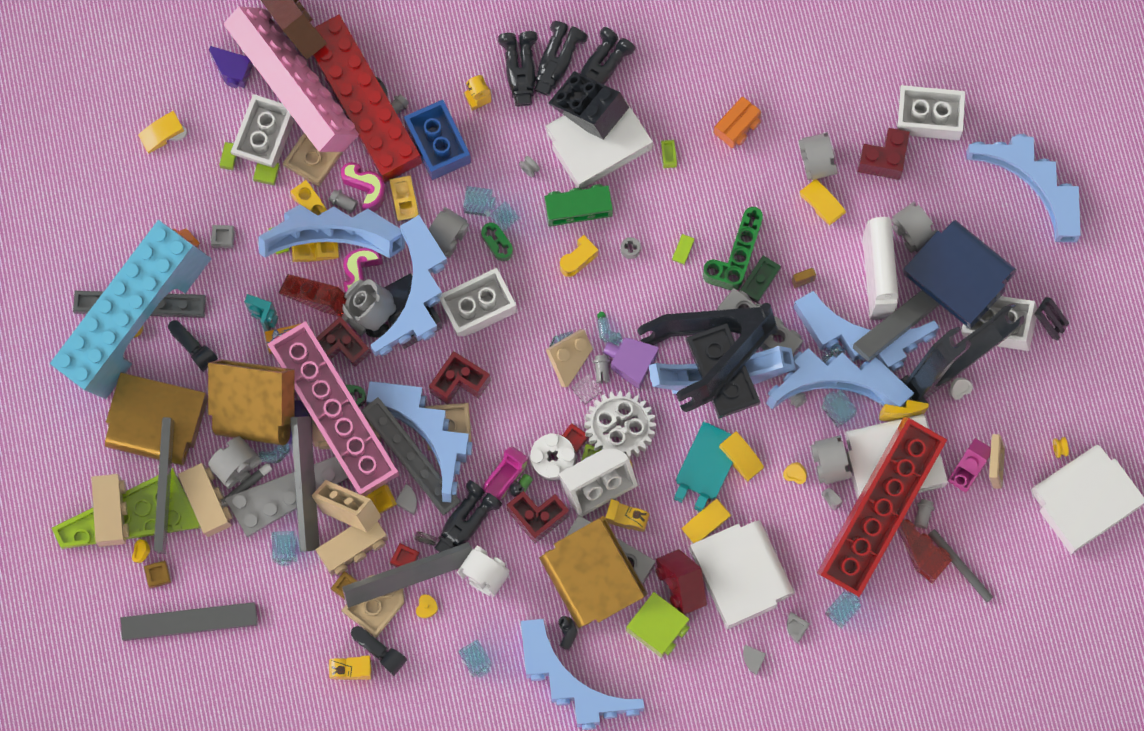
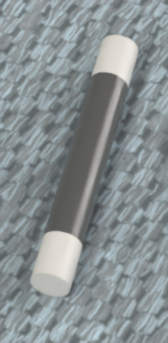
M266 463L221 500L223 507L228 506L225 498L248 490L273 470L271 466Z

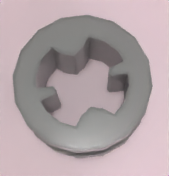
M529 156L525 157L524 162L521 161L519 163L521 169L530 177L534 176L535 171H540L537 163Z
M632 237L624 239L621 244V254L627 259L636 258L640 253L639 241ZM628 244H633V248L637 249H633V252L629 253L628 249L624 247H628Z

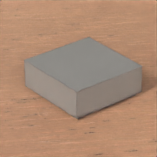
M212 225L211 247L233 249L235 227L230 225Z

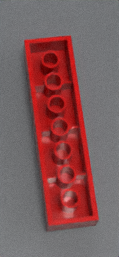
M340 14L316 26V30L327 44L313 54L312 57L346 117L354 123L355 129L359 133L358 138L379 175L382 177L384 184L389 179H394L422 164L418 150Z
M903 417L818 569L817 574L858 597L861 596L947 441L946 438L908 417Z

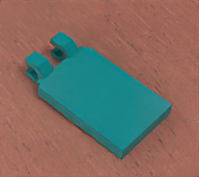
M703 421L675 481L680 486L674 496V500L682 503L690 489L700 494L694 509L701 512L705 508L708 499L713 500L717 498L733 464L719 446L732 434Z

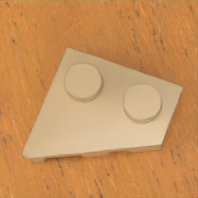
M583 329L545 349L562 387L569 386L593 350Z

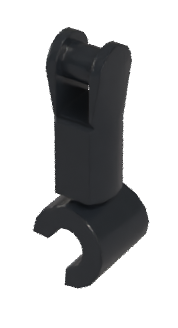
M172 320L169 322L168 329L171 335L191 355V358L202 372L208 368L209 362L218 359L210 348L205 345L201 346L179 321Z
M356 626L352 628L351 636L354 641L380 660L379 662L395 676L405 664L407 658L395 649L390 648L388 651L386 646L362 627Z

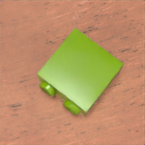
M653 592L626 626V632L662 658L665 654L669 656L676 647L675 640L679 636L683 638L690 628L688 626L690 619Z

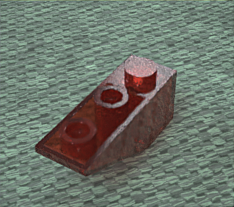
M287 274L279 291L280 295L321 312L342 317L344 314L343 304L346 305V293L337 286Z
M905 518L898 527V531L914 569L933 584L951 563L950 554L941 547L938 549L932 544L933 540L927 534H920L914 529L915 525Z

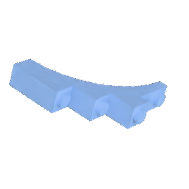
M1018 134L1011 138L1009 145H1006L1005 142H996L994 144L974 142L969 144L966 151V160L984 161L1000 166L1017 175L1035 191L1050 216L1055 242L1078 241L1081 236L1079 186H1072V184L1068 183L1057 186L1056 161H1050L1049 159L1034 161V137Z
M299 204L284 213V222L258 237L259 254L263 257L292 246L316 242L358 245L372 249L388 258L405 249V239L400 228L368 208L352 218L334 206L322 214L316 215Z
M420 215L400 226L412 259L413 278L411 291L405 308L397 321L383 336L370 345L375 357L379 354L381 356L388 354L393 350L392 347L398 343L402 345L408 342L413 334L417 341L421 339L426 341L433 337L437 330V325L427 311L426 306L432 307L440 302L439 298L442 297V291L431 276V273L437 274L445 268L444 265L447 264V258Z
M814 291L795 301L794 310L821 351L825 348L828 350L834 348L839 344L838 341L840 340L853 362L858 359L860 361L864 360L853 349V344L867 334L870 329L854 325L836 315L820 300ZM934 320L921 327L909 329L875 357L889 370L895 372L904 366L907 357L905 352L909 354L918 348L917 345L923 341L928 343L936 337L939 326Z
M782 346L754 353L745 363L753 385L795 370L792 349ZM654 363L649 365L652 386L672 390L673 394H677L679 390L702 380L696 364Z
M808 348L803 353L799 351L793 357L795 370L790 371L783 378L784 383L782 385H775L768 392L769 398L766 404L773 409L784 400L796 394L814 389L833 388L864 395L882 406L888 404L903 407L905 402L911 399L914 392L877 357L871 362L866 360L858 368L843 353L838 357L832 356L824 363Z
M370 381L366 400L367 405L379 397L394 418L413 428L427 442L435 454L441 469L442 502L451 503L452 495H457L458 489L455 475L460 474L461 462L466 463L467 455H472L473 442H469V434L448 431L450 419H446L445 410L425 408L426 396L423 395L422 387Z
M544 620L521 621L526 678H531V681H541L545 679V676H549L552 703L556 702L558 706L569 705L570 701H574L577 727H582V730L596 729L595 725H600L599 716H604V719L617 718V714L626 713V716L631 717L638 716L640 712L644 711L643 699H623L608 696L578 681L563 667L553 652L547 638Z

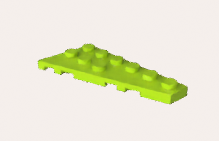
M172 468L167 533L201 528L183 487ZM158 475L127 490L123 494V502L127 503L128 515H124V522L129 527V537H126V539L155 535ZM93 508L51 528L61 549L97 544L95 540Z

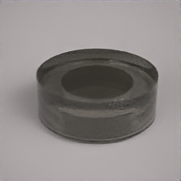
M417 531L414 537L416 541L430 546H435L438 539L435 536Z

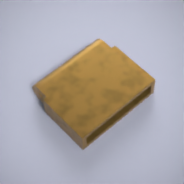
M223 359L209 362L208 415H212L213 433L224 437L235 438L240 436L244 440L286 445L291 435V417H294L295 369Z
M120 372L106 419V424L109 428L106 434L105 447L160 460L163 417L172 418L174 420L172 463L183 466L189 448H194L208 401L206 393Z
M604 516L554 543L555 548L553 550L550 549L539 557L578 628L588 625L595 619L599 623L648 595Z

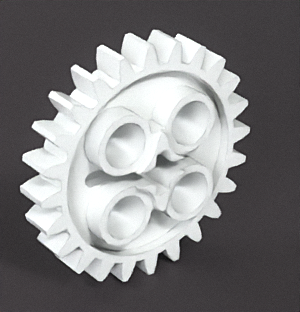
M611 391L609 398L605 395L601 396L602 402L595 399V407L589 406L590 414H586L585 420L587 422L584 423V428L588 429L585 432V436L591 437L589 445L596 443L594 451L599 449L620 450L627 455L629 460L632 453L639 457V449L645 452L646 445H651L652 443L650 438L655 436L653 431L656 429V423H653L655 415H649L652 408H644L646 401L644 400L639 403L638 395L633 399L630 398V392L625 397L621 391H619L618 396H614ZM626 409L629 411V413L623 415L619 412V410ZM607 419L610 421V423L604 425L600 422V420ZM637 427L641 431L634 433L630 430V428ZM619 437L622 441L615 443L611 438Z

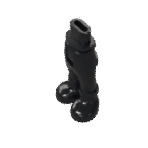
M553 21L550 25L553 36H551L542 55L535 79L537 84L534 90L546 96H550L552 89H556L557 84L565 75L573 52L576 49V44H584L588 39V35L574 26H571L569 30V26L560 21ZM569 30L567 40L563 45L561 53L558 57H556L559 47L562 44V39L566 36Z
M603 27L600 30L602 44L597 47L580 72V74L601 84H605L622 61V57L631 55L636 49L634 44L625 38H621L617 43V34L607 27ZM617 43L616 49L614 50V52L611 53V55L609 56L608 60H607V61L605 62V64L602 66L601 63L603 62V60L605 59V57L609 54V51H610V50L615 46V44Z
M525 31L519 34L521 68L518 64L516 35L514 33H503L498 36V43L506 50L507 81L512 92V98H515V106L517 107L532 105L535 86V65L531 48L538 39V35L534 31Z
M469 480L466 483L467 499H463L461 505L445 523L441 536L438 537L440 541L434 549L442 552L466 543L488 516L487 513L491 510L500 509L502 502L492 494L487 493L480 506L465 521L470 511L475 507V504L485 494V491L478 484Z

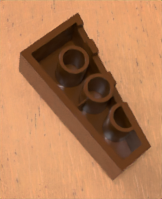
M261 0L284 33L306 59L310 58L327 44L312 25L311 21L313 18L299 0Z

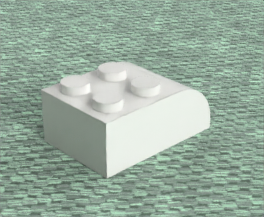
M901 85L897 129L909 131L910 136L960 140L963 132L965 91Z
M253 94L231 154L274 168L281 157L295 119L283 103Z
M497 268L442 293V297L439 298L457 336L473 334L517 313L516 304Z
M1001 296L971 330L963 324L961 333L964 337H967L991 319L1003 307L1014 304L1016 306L1008 313L1009 319L1015 322L1018 318L1024 316V323L997 346L1029 351L1037 319L1034 315L1038 309L1036 302Z
M617 449L601 450L559 473L568 501L581 517L638 486L629 458L624 452Z

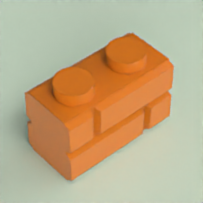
M741 97L714 126L713 133L731 148H734L737 144L740 146L747 139V132L750 129L755 130L760 125L762 112L745 97Z

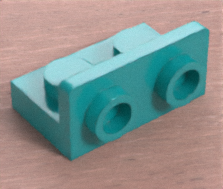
M247 294L244 303L251 316L260 320L264 331H270L271 327L275 328L278 316L272 302Z

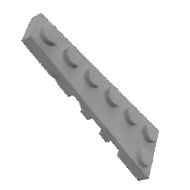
M335 456L314 464L316 490L325 480L338 485L349 479ZM294 472L225 498L247 538L297 509Z

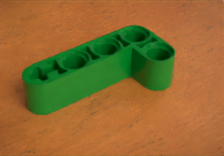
M749 207L745 210L728 263L714 259L705 263L703 279L706 283L730 291L733 288L736 290L741 288L762 224L763 214L759 208ZM751 217H755L752 228L748 227ZM749 236L752 241L744 242L741 240V237ZM737 255H742L745 258V261L738 262L735 260L734 257ZM711 268L716 269L718 274L710 275L707 270ZM730 275H736L739 278V280L737 282H732L728 279V277Z

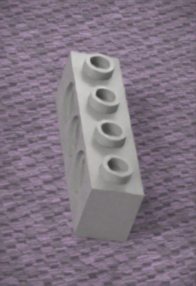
M733 288L718 306L717 310L760 307L761 305L758 303L755 305L749 300V296L745 292L737 291ZM774 316L778 332L770 335L760 348L765 351L777 346L792 349L794 356L801 348L803 340L796 331L788 330L783 326L784 323ZM775 335H780L783 337L784 341L781 343H777L773 340L772 337Z
M578 515L566 536L591 522ZM617 538L627 558L634 563L633 568L642 584H644L655 566V560Z

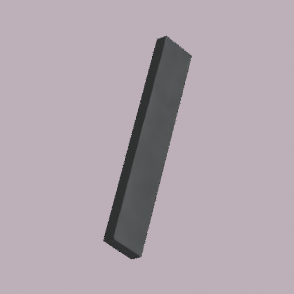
M921 290L855 342L853 349L869 362L940 304Z
M75 291L74 314H87L104 291ZM167 294L150 316L205 318L206 295Z
M379 397L361 410L364 417L443 516L461 502L456 495H452L451 503L442 502V477Z
M311 416L291 417L300 552L315 551L320 546L317 504L312 497L316 488Z
M167 417L162 419L154 537V551L158 554H166L174 437V420Z
M467 542L343 586L346 605L349 608L459 569L472 551L471 545Z
M255 602L120 617L123 641L258 626Z

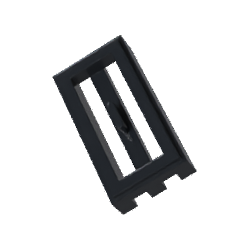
M1045 297L1034 313L1052 339L1059 340L1060 336L1058 334H1063L1065 331L1063 326L1069 325L1068 320L1052 298ZM1048 320H1050V321L1053 323V325L1055 326V329L1053 328V326L1050 324V322H1049Z

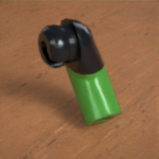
M524 474L519 482H514L509 486L510 495L516 497L521 492H526L533 479L529 475Z

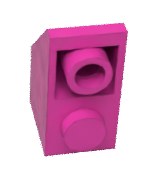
M975 438L951 474L948 482L967 493L990 457L991 447Z

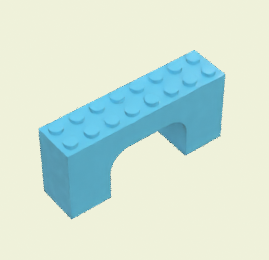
M157 220L50 364L83 390L106 399L116 387L120 372L126 373L132 365L123 355L139 329L169 292L179 289L186 294L212 258L160 220Z

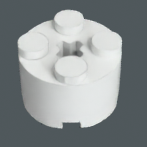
M550 433L540 437L534 443L530 459L532 466L539 476L546 480L557 481L561 480L559 477L560 472L576 464V453L568 439L561 435ZM551 453L553 455L558 453V460L556 462L554 460L550 461L549 455Z
M476 546L469 553L457 573L463 579L467 576L470 581L469 584L488 596L491 594L492 597H495L508 578L510 570L505 567L506 564L497 557L491 559L487 556L488 553L484 549Z

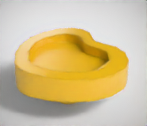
M795 462L785 468L783 477L787 481L803 484L806 481L807 472L801 463Z
M139 539L135 542L132 554L133 562L141 563L147 558L150 553V545L147 541Z
M421 595L419 597V606L416 608V615L425 619L435 615L438 611L436 601L430 595Z

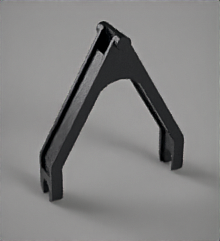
M763 303L760 307L665 314L638 328L637 332L640 336L648 331H653L650 336L641 339V342L655 345L670 337L695 335L726 323L731 333L740 334V337L702 380L677 392L676 395L679 402L692 397L689 402L680 405L684 412H689L712 401L770 335L778 332L774 314L769 303Z
M1009 304L1003 307L991 319L956 345L953 337L961 330L960 327L949 330L930 348L911 375H906L901 379L914 392L911 397L913 401L928 403L926 399L1015 332L1024 323V316H1021L1015 322H1012L1008 317L1009 311L1016 305Z

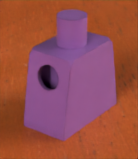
M624 338L620 347L608 342L603 353L614 358L611 363L612 371L637 389H640L649 372V365L654 363L658 355L659 348L637 340Z

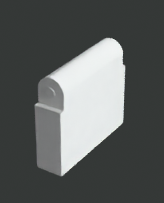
M630 106L604 140L588 133L564 115L545 126L546 132L552 141L553 152L575 186L582 189L652 150L653 141Z
M877 217L867 221L862 236L870 320L886 319L896 309L899 296L892 221L889 217Z
M924 414L908 417L928 428ZM902 419L845 432L849 450L847 452L848 467L851 472L857 500ZM940 454L918 493L943 488L948 483Z
M1095 445L1031 489L1034 497L1042 507L1040 513L1070 554H1073L1144 505V497L1117 460L1115 458L1111 460L1099 445Z
M760 520L743 527L736 524L690 545L691 555L695 563L702 569L703 580L727 630L775 609L778 602L795 593Z

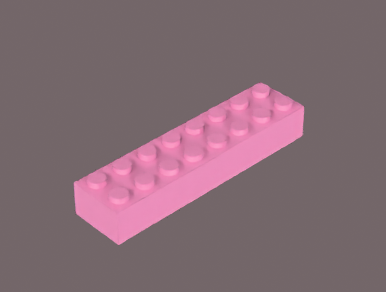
M239 6L224 23V26L319 152H344L359 136L354 123L347 119L342 107L335 103L329 90L322 86L319 82V77L307 66V61L297 53L295 45L285 37L281 27L271 18L270 12L264 8Z
M307 322L301 323L268 343L281 368L295 369V391L357 493L365 497L399 476L397 469Z

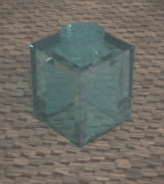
M467 186L463 205L464 213L490 217V211L495 210L496 197H493L492 189Z
M507 201L489 215L503 232L520 219V216Z
M842 390L837 393L832 391L824 397L825 401L822 408L837 428L856 415L857 409Z
M295 531L272 532V559L274 563H278L280 566H289L291 562H297Z
M844 591L827 609L825 615L842 629L859 611L862 605L859 604L860 600L856 595L851 592L848 594Z
M478 639L458 651L472 678L476 675L478 678L482 677L490 671L489 668L492 666V663Z

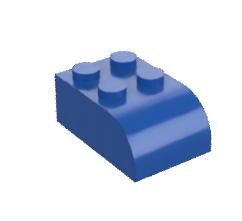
M443 99L404 116L409 134L431 180L471 163L470 153Z

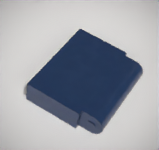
M954 220L942 233L937 231L904 267L903 272L904 276L971 330L1005 292V285L1013 277L1017 269L957 220Z

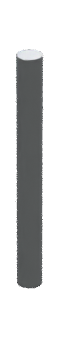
M935 529L928 534L980 596L986 602H989L993 598L991 593Z

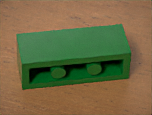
M597 184L589 189L573 188L569 192L564 193L553 191L544 196L549 227L613 217L609 186Z

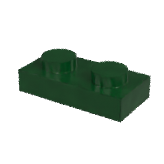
M763 255L740 290L745 292L749 299L759 303L780 271L781 266Z

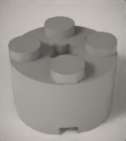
M828 132L798 140L807 180H816L838 174L836 164H834V154Z
M916 202L909 204L892 216L891 219L892 229L898 237L901 235L906 241L904 244L910 253L920 251L937 232V230L932 231L930 228L933 224L919 205L916 206Z
M446 207L437 215L429 231L445 257L450 258L456 250L455 246L458 243L457 239L462 240L469 224L466 219Z
M371 279L356 281L345 294V298H347L346 305L343 304L345 315L372 331L378 330L396 310L392 294Z
M841 435L815 441V444L811 445L814 462H819L820 464L817 466L820 484L825 482V485L852 478L847 466L849 463L843 441H841Z
M240 436L227 442L229 446L224 450L220 448L208 462L211 471L228 489L232 488L238 481L240 483L244 482L251 476L249 472L262 462L261 458Z

